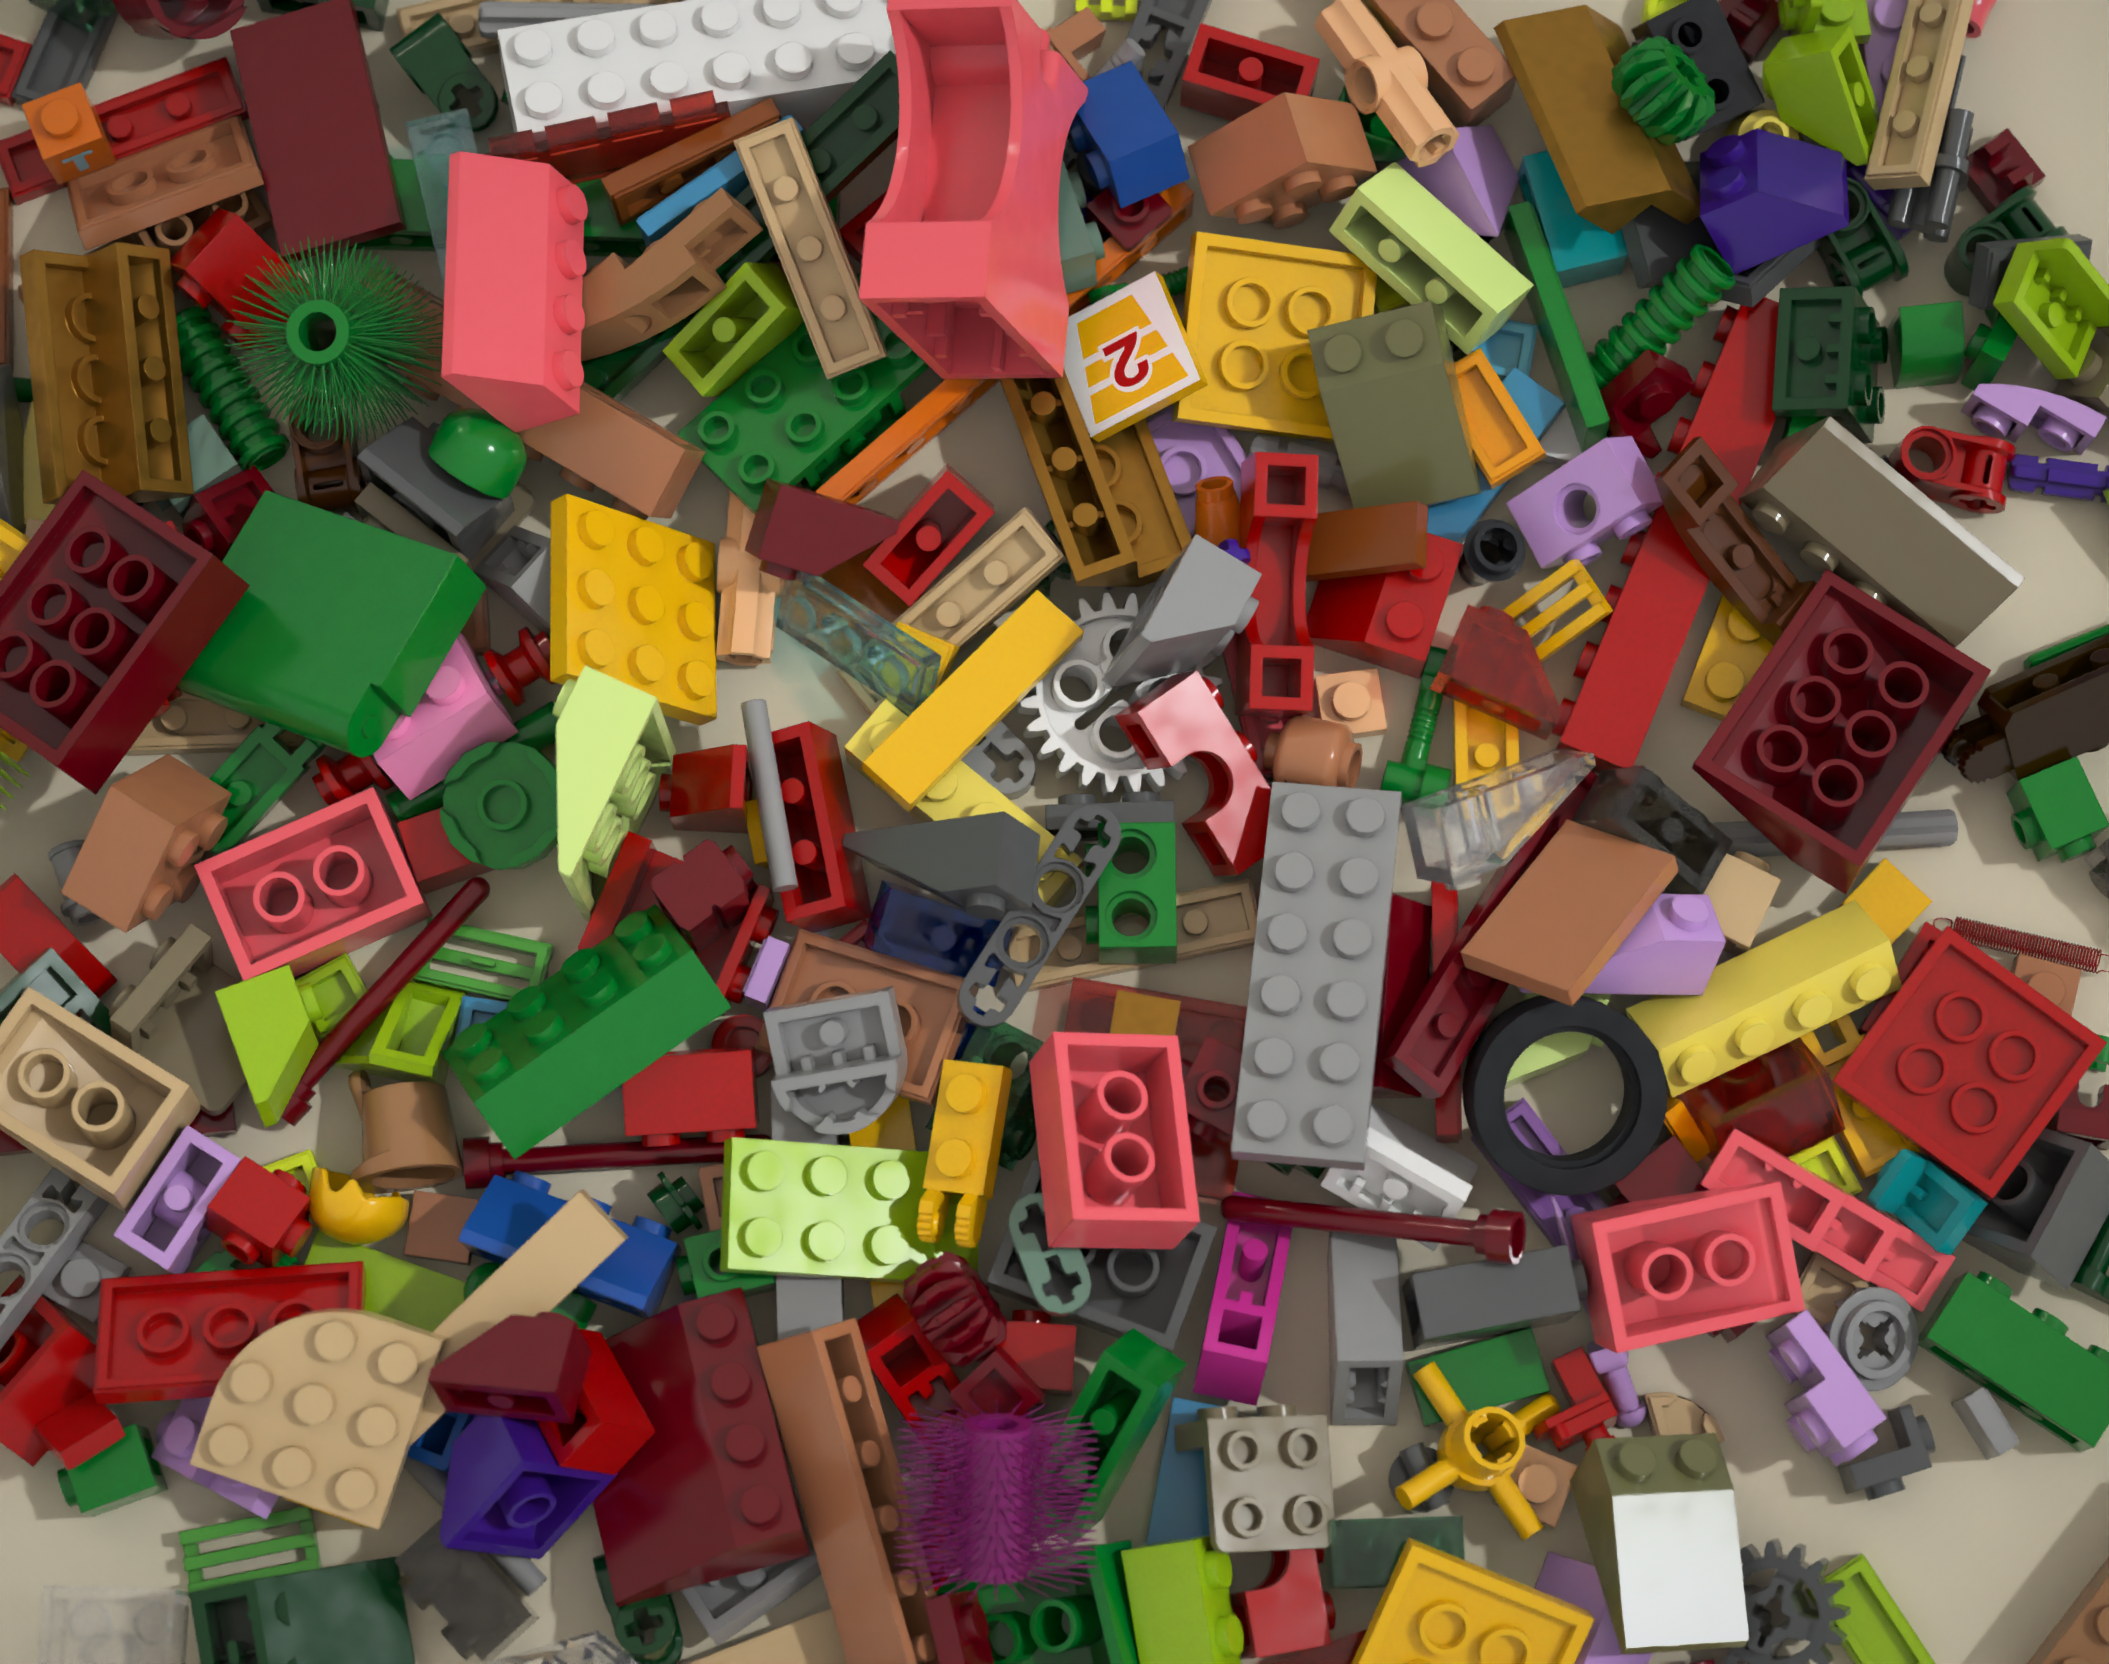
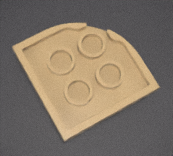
M351 1308L315 1310L279 1323L249 1343L224 1372L210 1401L190 1465L379 1530L384 1525L431 1386L428 1382L431 1368L438 1364L447 1337L381 1314Z

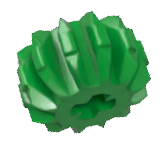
M1657 35L1654 38L1648 37L1639 45L1635 44L1620 57L1621 61L1611 69L1613 76L1611 84L1613 91L1621 99L1620 106L1629 112L1632 116V122L1638 123L1648 137H1656L1662 144L1671 146L1674 143H1680L1688 136L1692 137L1706 125V121L1716 112L1714 104L1715 94L1706 83L1707 76L1699 71L1694 59H1689L1683 53L1680 45L1671 44L1667 38Z

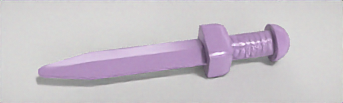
M1550 1194L1562 1244L1568 1245L1571 1260L1579 1259L1574 1236L1554 1194ZM1582 1298L1583 1303H1584V1306H1585V1309H1586V1311H1587V1314H1588V1317H1589V1320H1590V1315H1589L1587 1300H1586V1298ZM1595 1341L1588 1343L1587 1355L1590 1363L1598 1375L1602 1374L1612 1404L1618 1413L1616 1424L1624 1428L1638 1426L1646 1418L1647 1405L1644 1401L1639 1402L1635 1392L1636 1390L1627 1368L1628 1351L1615 1353L1595 1344Z

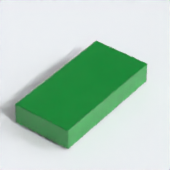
M1532 1327L1405 1364L1424 1427L1443 1422L1413 1377L1414 1373L1435 1361L1468 1412L1487 1406H1501L1551 1390Z

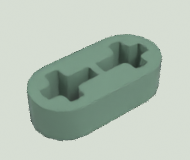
M1043 1193L1028 1194L1018 1200L1011 1209L1008 1226L1012 1243L1032 1296L1039 1308L1049 1315L1060 1318L1072 1316L1082 1310L1089 1300L1092 1286L1090 1273L1080 1248H1053L1042 1252L1034 1233L1022 1234L1019 1226L1027 1222V1210L1038 1207L1042 1216H1045ZM1057 1258L1065 1277L1076 1275L1080 1280V1285L1072 1289L1073 1300L1071 1302L1062 1304L1057 1295L1046 1297L1043 1292V1288L1051 1283V1273L1046 1263L1047 1261Z

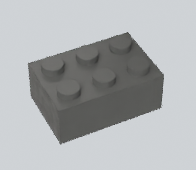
M1032 1160L1018 1200L1028 1194L1043 1193L1040 1163L1038 1160ZM1038 1207L1030 1208L1027 1210V1222L1019 1226L1020 1231L1023 1235L1034 1233L1042 1252L1053 1249V1247H1048L1045 1216H1042ZM1200 1221L1174 1249L1080 1248L1090 1273L1092 1284L1089 1300L1082 1310L1072 1316L1063 1318L1117 1338L1122 1337L1134 1328L1172 1353L1218 1227ZM1008 1226L988 1277L987 1286L993 1292L1039 1308L1032 1296L1018 1259ZM1057 1258L1047 1261L1046 1263L1051 1273V1283L1043 1288V1292L1046 1297L1057 1295L1062 1304L1071 1302L1073 1300L1072 1289L1080 1285V1280L1076 1275L1065 1277Z

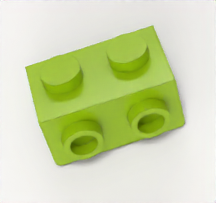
M2051 238L2049 240L2017 243L1993 305L2056 380L2077 378L2097 327L2109 326V284L2082 253L2081 249L2069 238Z

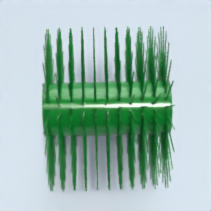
M307 236L309 256L307 255L311 269L306 264L301 241H299L301 251L299 252L305 268L301 262L299 264L293 247L292 250L298 266L295 261L294 263L305 284L298 276L284 243L290 262L286 255L285 257L297 280L285 265L278 251L277 253L290 277L281 265H278L290 281L285 279L273 261L270 260L282 276L280 279L265 257H262L275 273L273 275L285 289L270 274L269 276L285 292L258 266L257 268L275 285L276 290L269 285L268 287L262 281L260 283L254 277L252 279L245 274L278 302L243 286L242 288L290 317H284L232 296L286 320L287 323L232 309V311L249 316L248 318L255 319L264 324L226 321L242 323L234 325L246 326L242 328L251 329L250 332L263 334H229V336L268 337L237 338L263 340L245 341L244 343L225 345V347L256 342H265L267 344H253V346L234 348L233 350L260 346L276 347L241 352L255 353L231 360L247 356H263L240 362V364H245L231 371L260 359L272 358L249 365L248 367H254L239 373H244L265 363L274 362L268 366L256 369L262 370L247 376L249 378L241 382L242 384L262 371L273 367L271 370L263 372L266 374L262 377L255 379L257 381L249 385L243 391L245 392L260 380L280 371L270 380L263 382L265 384L251 394L254 395L265 385L277 379L255 402L257 403L264 395L276 387L260 410L272 398L284 390L268 412L270 413L285 398L275 419L288 405L281 423L295 409L289 426L301 412L297 429L306 418V432L314 418L312 433L314 434L321 418L320 437L329 420V440L333 422L336 418L337 441L342 412L344 443L349 414L352 443L353 422H355L353 407L357 418L359 440L361 441L360 434L362 432L360 424L362 426L358 415V401L365 424L367 443L369 437L367 426L368 428L370 427L365 413L370 418L376 440L374 428L376 431L377 429L370 412L375 420L377 418L383 434L379 418L383 424L385 423L388 432L389 429L385 418L390 427H392L379 402L387 411L396 427L397 425L386 405L397 419L398 417L388 405L389 402L403 421H405L395 406H398L405 417L409 419L402 410L404 408L390 392L408 409L393 393L395 392L416 414L417 412L400 396L401 393L407 398L409 396L414 401L417 400L421 404L427 405L398 380L433 395L385 366L386 363L441 385L392 363L388 359L441 372L436 370V368L421 363V361L414 360V358L442 361L440 360L441 357L428 356L435 354L423 353L428 351L418 350L420 348L442 347H414L406 345H439V343L413 342L432 341L433 339L443 337L421 340L404 339L425 338L424 336L442 333L419 336L401 335L434 331L435 329L418 330L439 325L443 322L430 326L411 327L434 321L436 319H429L443 312L429 317V315L421 317L436 310L433 309L412 319L403 320L406 317L422 313L415 312L428 307L429 305L427 304L434 301L433 299L414 310L415 308L410 309L422 303L421 300L426 298L430 292L405 309L395 312L405 303L414 300L415 298L413 297L420 294L424 287L407 300L398 304L413 290L420 280L399 296L414 276L413 274L405 284L392 292L407 270L398 280L392 283L400 266L388 277L394 263L392 262L380 275L387 258L385 257L376 269L379 254L370 264L372 250H370L362 264L364 246L355 265L357 242L348 260V240L341 264L340 240L336 268L334 270L333 236L328 267L324 237L322 274L317 240H315L317 257L315 261L319 272L318 280L311 257L309 236ZM330 260H331V276H329ZM301 266L308 277L309 283L305 279ZM283 281L288 285V287L293 291V293L286 287ZM381 288V290H380V292L377 294V296L374 297V296L376 295L377 291ZM414 310V311L411 312V313H408V314H406V315H403V314H404L405 312H407V311ZM425 317H429V318H427V319H425V320H422V321H420V322H417V323L405 324V323H408V322H411V321H415V320H418V319H422V318H425ZM407 326V327H403V328L391 330V329L396 328V327ZM404 330H411V331H408V332L399 333V332L404 331ZM277 349V350L272 351V352L262 353V352H266V351H269V350ZM282 352H286V353H283V354L278 355V356H271V355L279 354V353H282ZM283 382H285V383L283 384V386L277 391V389L280 387V385H281ZM371 398L373 399V401H374V402L376 403V405L378 406V408H379V410H380V413H381V415H382V418H381V416L379 415V413H378V411H377V409H376L374 403L372 402ZM367 399L372 405L376 418L368 405ZM364 403H365V406H366V408H367V410H368V414H367V412H366V410H365V408H364ZM340 404L339 417H338V405Z

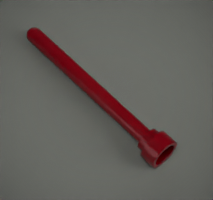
M473 877L469 879L318 1043L319 1045L281 1116L285 1121L295 1127L311 1110L312 1105L309 1101L316 1095L313 1087L488 898L490 885L484 878Z
M766 1134L745 1135V1138L772 1140V1137ZM490 1136L463 1138V1171L466 1190L485 1189L494 1175L505 1178V1174H514L515 1170L524 1173L724 1162V1142L709 1143L706 1137L682 1138L681 1144L657 1147H643L642 1141L532 1147L515 1160L509 1151L504 1148L502 1142L491 1143Z
M1238 1195L1225 1197L1220 1205L1222 1216L1229 1221L1474 1247L1476 1254L1485 1255L1488 1262L1518 1264L1522 1258L1526 1241L1525 1217L1519 1211L1493 1209L1489 1215L1480 1214L1477 1220Z

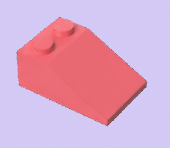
M1774 1180L1634 1201L1570 1216L1578 1258L1583 1263L1587 1279L1588 1298L1586 1300L1595 1344L1615 1353L1805 1310L1781 1181Z

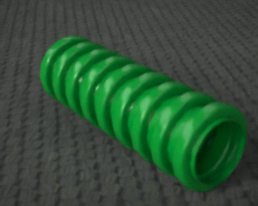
M1694 245L1690 249L1691 258H1681L1676 263L1677 272H1667L1662 277L1663 286H1653L1649 290L1650 299H1640L1635 304L1636 313L1627 312L1621 320L1623 326H1613L1608 331L1609 339H1600L1595 344V353H1586L1599 390H1602L1647 349L1664 356L1667 353L1666 344H1676L1681 339L1680 330H1690L1694 326L1693 317L1700 318L1708 312L1707 303H1717L1722 299V289L1730 290L1736 285L1733 270L1722 256L1708 246Z
M194 306L176 314L182 374L190 377L188 384L193 392L200 393L198 400L203 408L210 409L208 416L212 423L220 425L218 432L222 439L230 441L228 448L232 455L240 457L238 465L241 470H250L255 465L259 471H262L276 464L286 455L291 443L286 435L279 434L281 427L277 420L269 418L270 413L268 412L270 409L266 404L260 410L265 403L259 401L255 403L261 397L259 391L251 395L257 388L252 386L243 392L249 387L251 378L241 384L242 381L249 378L247 377L249 376L247 371L241 374L239 373L244 370H239L240 368L231 371L241 366L240 360H231L238 357L237 355L230 354L231 346L225 347V345L230 344L227 339L220 338L222 331L217 323L210 322L212 315L208 308L202 310Z

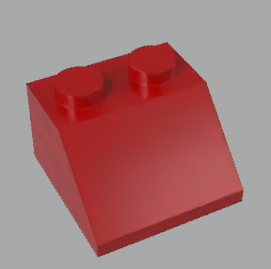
M1427 532L1426 568L1320 580L1306 618L1312 644L1419 679L1464 544Z
M19 1274L0 1297L17 1293L22 1288L25 1278ZM43 1294L0 1350V1442L33 1467L47 1451H50L43 1444L35 1425L87 1393L93 1392L97 1344L95 1338Z

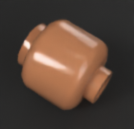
M1295 715L1286 722L1280 733L1274 731L1270 733L1265 745L1263 766L1265 769L1272 770L1273 782L1354 788L1362 764V746L1354 742L1350 728L1344 724Z

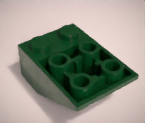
M397 1556L256 1579L189 1593L201 1664H416Z

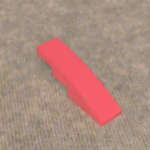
M1735 1127L1732 1129L1700 1182L1702 1186L1709 1190L1774 1180L1781 1181L1791 1238L1813 1252L1820 1253L1866 1282L1870 1281L1878 1287L1887 1288L1898 1293L1910 1306L1920 1312L1924 1311L1956 1259L1954 1254L1947 1255L1937 1252L1912 1229Z

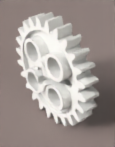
M1109 592L1104 593L1099 601L1098 611L1096 612L1093 611L1084 598L1079 599L1074 607L1076 620L1074 621L1071 617L1069 618L1084 631L1082 640L1029 692L1032 693V696L1021 700L1016 707L1019 714L1035 715L1036 720L1032 721L1023 732L1024 738L1043 736L1046 742L1036 758L1040 761L1056 754L1061 759L1055 773V777L1058 779L1065 776L1072 769L1079 772L1078 791L1083 792L1094 778L1101 780L1103 798L1107 799L1113 793L1117 783L1123 782L1126 793L1140 792L1141 780L1143 779L1146 780L1154 792H1160L1165 785L1163 770L1178 781L1187 773L1183 759L1172 767L1147 770L1130 741L1128 750L1123 752L1109 750L1103 745L1099 730L1105 726H1114L1122 730L1114 716L1172 675L1145 680L1137 686L1128 702L1123 699L1117 701L1083 730L1077 729L1075 721L1101 706L1111 689L1117 692L1129 685L1124 684L1111 687L1101 680L1113 660L1109 643L1115 640H1124L1139 612L1135 593L1129 594L1122 609H1116ZM1209 653L1191 671H1198L1201 677L1208 678L1219 689L1223 683L1222 678L1204 676L1203 673L1216 658L1213 653ZM1065 677H1077L1083 680L1090 690V699L1083 702L1068 699L1060 688V680ZM1189 756L1185 757L1189 761L1198 763L1196 760Z

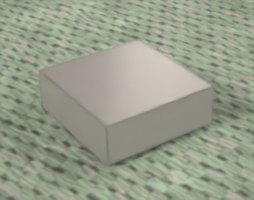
M1979 1388L1952 1403V1406L1986 1460L2000 1456L2018 1445V1437L1988 1389Z

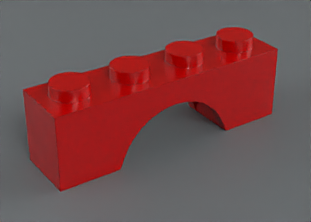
M1254 452L1241 463L1239 547L1249 550L1251 561L1247 565L1262 575L1251 594L1253 598L1259 601L1258 607L1244 630L1240 634L1237 633L1235 715L1291 718L1295 715H1305L1313 711L1314 646L1308 633L1305 592L1309 546L1317 521L1319 455Z

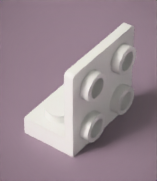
M1371 1103L1365 1171L1329 1168L1320 1186L1341 1197L1346 1202L1362 1209L1455 1218L1473 1188L1470 1183L1478 1166L1470 1159L1444 1144L1436 1142L1435 1139ZM1417 1241L1432 1251H1435L1439 1243Z

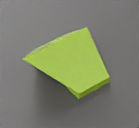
M410 981L333 1066L353 1071L363 1069L367 1074L404 1082H436L445 1086L449 1063L442 1052L453 1045L462 997L466 996V992Z

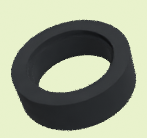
M1539 995L1521 1001L1505 1010L1479 1036L1466 1064L1462 1098L1466 1120L1473 1137L1483 1152L1497 1166L1515 1180L1535 1190L1555 1195H1581L1602 1190L1615 1184L1630 1174L1645 1159L1654 1146L1663 1126L1667 1107V1084L1663 1065L1652 1042L1629 1018L1589 997L1581 996L1572 1007ZM1560 1032H1580L1592 1035L1600 1039L1611 1050L1621 1068L1624 1082V1097L1616 1122L1600 1141L1581 1152L1569 1155H1548L1528 1148L1513 1132L1505 1111V1085L1513 1064L1526 1048L1548 1035Z

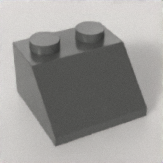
M412 416L365 447L357 456L366 483L368 485L372 482L471 562L515 511L511 494L505 499L486 495L467 486L446 472L432 460L428 453L433 435L439 424L433 422L427 428Z
M2044 1128L1993 1199L1987 1200L1972 1189L1988 1204L1962 1241L2019 1273L2068 1290L2109 1214V1159L2092 1143Z

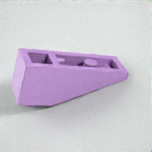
M1660 894L1583 994L1703 995L1726 943L1709 895ZM1519 987L1521 993H1534Z

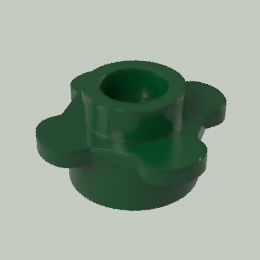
M661 1171L657 1176L662 1183L648 1192L647 1196L677 1235L692 1224H694L697 1230H700L703 1225L695 1214L705 1206L682 1176L670 1183Z

